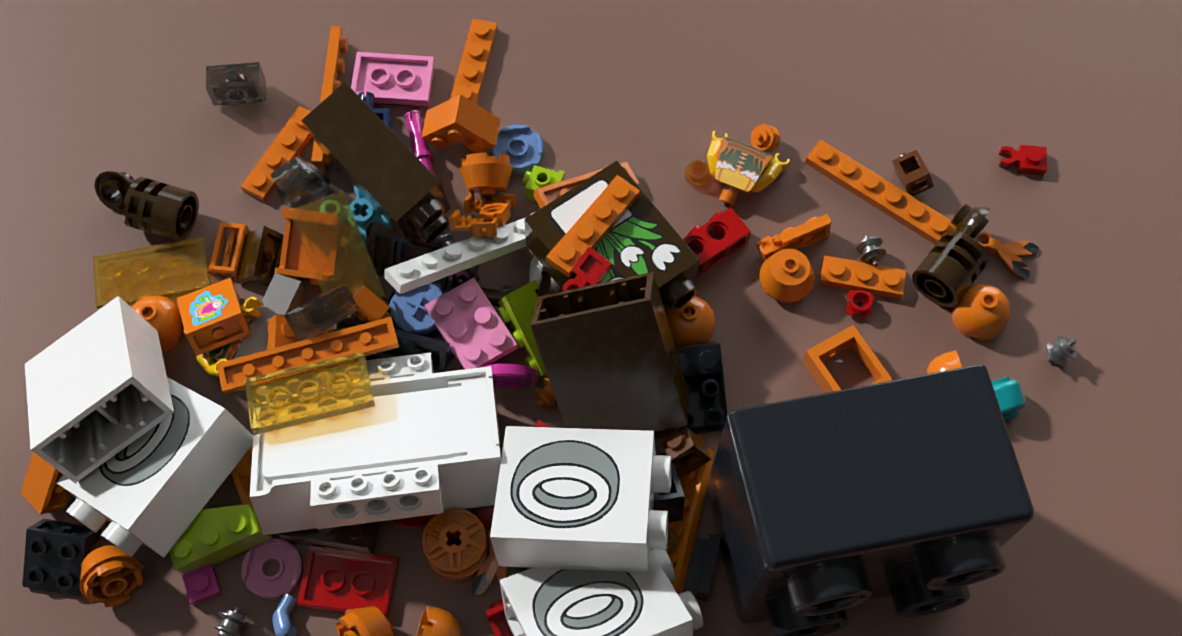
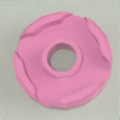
M278 538L269 539L251 548L246 553L242 562L241 576L246 587L255 596L266 600L280 599L285 593L289 595L299 585L303 575V561L299 552L289 542ZM270 562H278L280 564L279 572L274 576H266V565Z

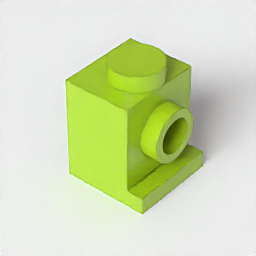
M534 165L532 172L526 171L522 186L525 187L526 198L536 201L533 196L535 190L564 181L565 171L559 170V172Z

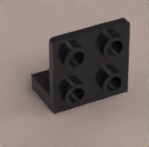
M42 519L27 528L23 587L80 596L82 594L80 591L82 562L87 555V548L100 540L101 528L95 533L85 525L50 519Z

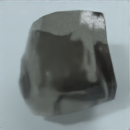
M301 155L271 173V178L280 187L276 189L277 193L289 208L300 209L315 204L326 195L330 188L329 176Z

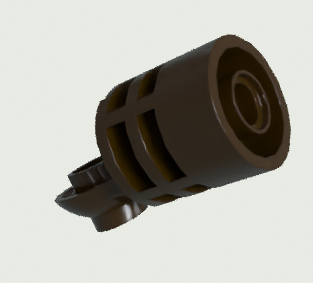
M105 171L100 173L95 179L94 187L98 198L106 207L114 211H125L124 223L126 226L178 242L185 240L191 233L199 210V200L195 192L145 177H139L134 180L131 175L125 172Z
M965 204L950 222L956 227L954 231L945 232L913 272L912 280L915 287L933 303L943 307H955L986 267L988 255L974 238L989 222L985 218L990 211L989 208H972Z

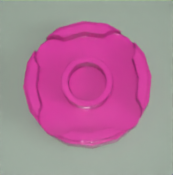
M491 364L483 366H491L494 387L522 388L528 382H530L531 387L538 383V371L528 366L516 364Z

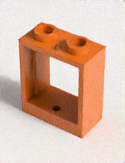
M854 325L808 349L802 360L823 393L839 391L841 388L822 362L849 347L854 349L875 379V382L871 384L893 380Z

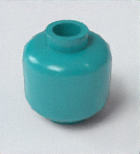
M1009 376L991 381L1004 420L1020 416L1018 410L1026 405L1020 383L1017 380H1010Z

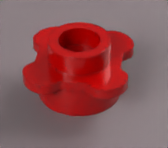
M864 290L849 291L847 293L849 301L845 312L849 316L856 314L862 315L864 318H870L873 314L871 306L874 302V296ZM861 302L862 306H858L857 303Z

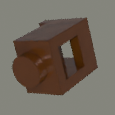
M917 149L912 152L903 153L897 159L892 160L895 172L906 193L915 196L934 187L930 172Z
M687 427L679 432L674 431L670 433L667 440L663 442L667 456H671V462L687 475L712 460L702 436H697ZM691 451L697 454L690 460H687L686 454Z

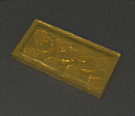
M344 191L290 211L332 317L349 311L345 308V305L363 284L367 285L381 298L386 296Z
M204 237L92 257L95 301L98 310L117 296L128 305H134L144 297L155 295L167 298L178 297L211 285L208 271L207 246Z
M364 352L245 379L250 424L254 435L375 407Z

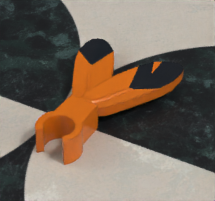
M981 232L978 235V239H983L986 244H982L978 241L986 252L994 255L997 252L1000 259L1016 276L1023 279L1029 278V269L1019 256L1035 254L1039 250L1036 244L1025 241L1001 243L1000 240L991 237L987 232Z
M491 529L488 532V539L490 541V553L493 554L487 557L472 583V594L474 596L481 595L487 590L495 574L499 582L501 579L506 578V566H498L490 538Z

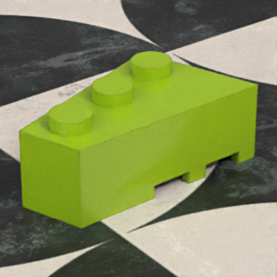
M535 279L504 296L498 302L500 307L497 310L505 324L509 322L514 331L511 335L516 341L518 348L523 347L528 356L525 358L527 366L536 369L538 376L546 374V370L530 326L538 298L535 290L539 286Z
M250 504L202 509L169 552L174 569L183 573H189L209 564L215 565L272 539V535L262 534L254 508Z

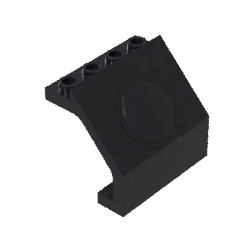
M373 232L369 238L367 269L361 286L363 284L367 285L390 305L396 289L385 279V269L441 248ZM479 264L429 284H434L445 294L472 278L478 283L480 279L478 277ZM353 307L350 317L341 315L338 318L336 329L349 326L354 327L369 322L361 321L354 314L356 309ZM394 321L393 324L399 347L374 354L379 357L390 358L431 352L433 369L438 372H445L455 356L450 349V343L445 341L438 328L429 334L416 335L400 330Z

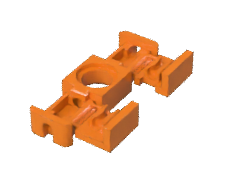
M470 192L463 200L465 213L480 211L478 213L479 219H472V215L466 219L465 215H463L461 218L460 210H455L449 217L451 232L472 230L473 237L497 236L496 228L506 224L511 217V208H517L515 194L492 196V201L485 200V198L479 201L478 198L475 200L474 192Z

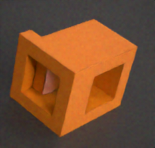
M365 284L361 286L345 305L347 310L354 307L356 309L354 314L361 321L365 322L384 319L391 315L387 312L390 305Z

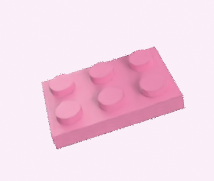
M357 52L351 88L357 95L360 92H364L365 99L366 91L375 95L374 103L429 106L435 65L434 57Z
M474 278L425 304L426 311L445 341L450 343V349L464 370L490 365L518 349L516 341Z

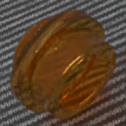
M702 160L692 161L685 168V179L693 186H703L711 178L709 166Z

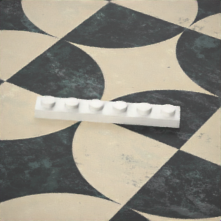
M525 218L496 228L497 236L471 237L385 269V279L399 294L526 247Z

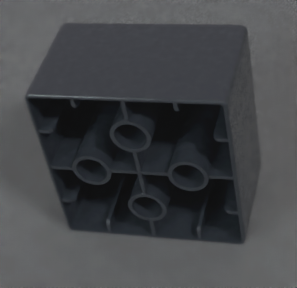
M983 364L733 410L726 417L707 484V492L717 534L721 536L720 547L737 617L742 623L770 619L774 636H821L837 631L848 624L845 609L861 604L868 599L888 595L892 596L897 615L905 618L933 614L962 605L970 598L967 585L992 578L1004 571L1006 564L1000 548L1034 517V507L987 367Z

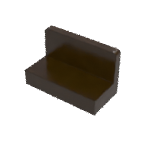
M266 226L246 234L236 283L244 284L253 280L269 287L275 275V268L280 266L283 234Z

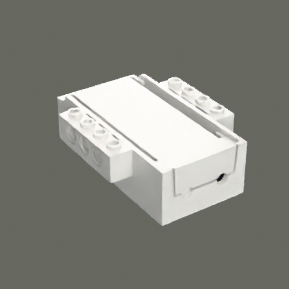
M431 352L341 363L314 370L313 388L280 392L270 402L255 404L250 499L262 534L268 535L314 528L324 529L444 513V510L451 508L468 509L495 505L502 450L491 366L434 373Z

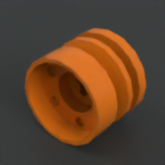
M451 508L444 510V513L437 514L431 518L423 531L422 545L428 563L435 574L447 582L463 583L474 579L489 556L490 549L484 525L476 515L465 509ZM451 539L455 541L460 539L461 544L459 546L456 544L450 545L449 541Z

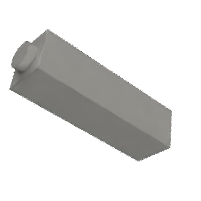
M275 273L262 299L264 306H260L257 310L261 313V317L259 319L253 318L249 326L251 335L244 337L234 359L266 350L268 321L276 314L296 316L306 294L301 281Z

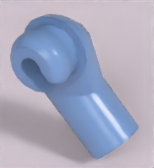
M286 593L272 615L273 627L277 636H296L297 627L291 624L290 614L298 600Z

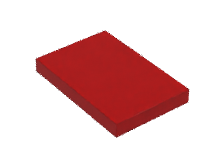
M309 546L297 606L346 613V610L375 606L388 618L399 558L388 555Z

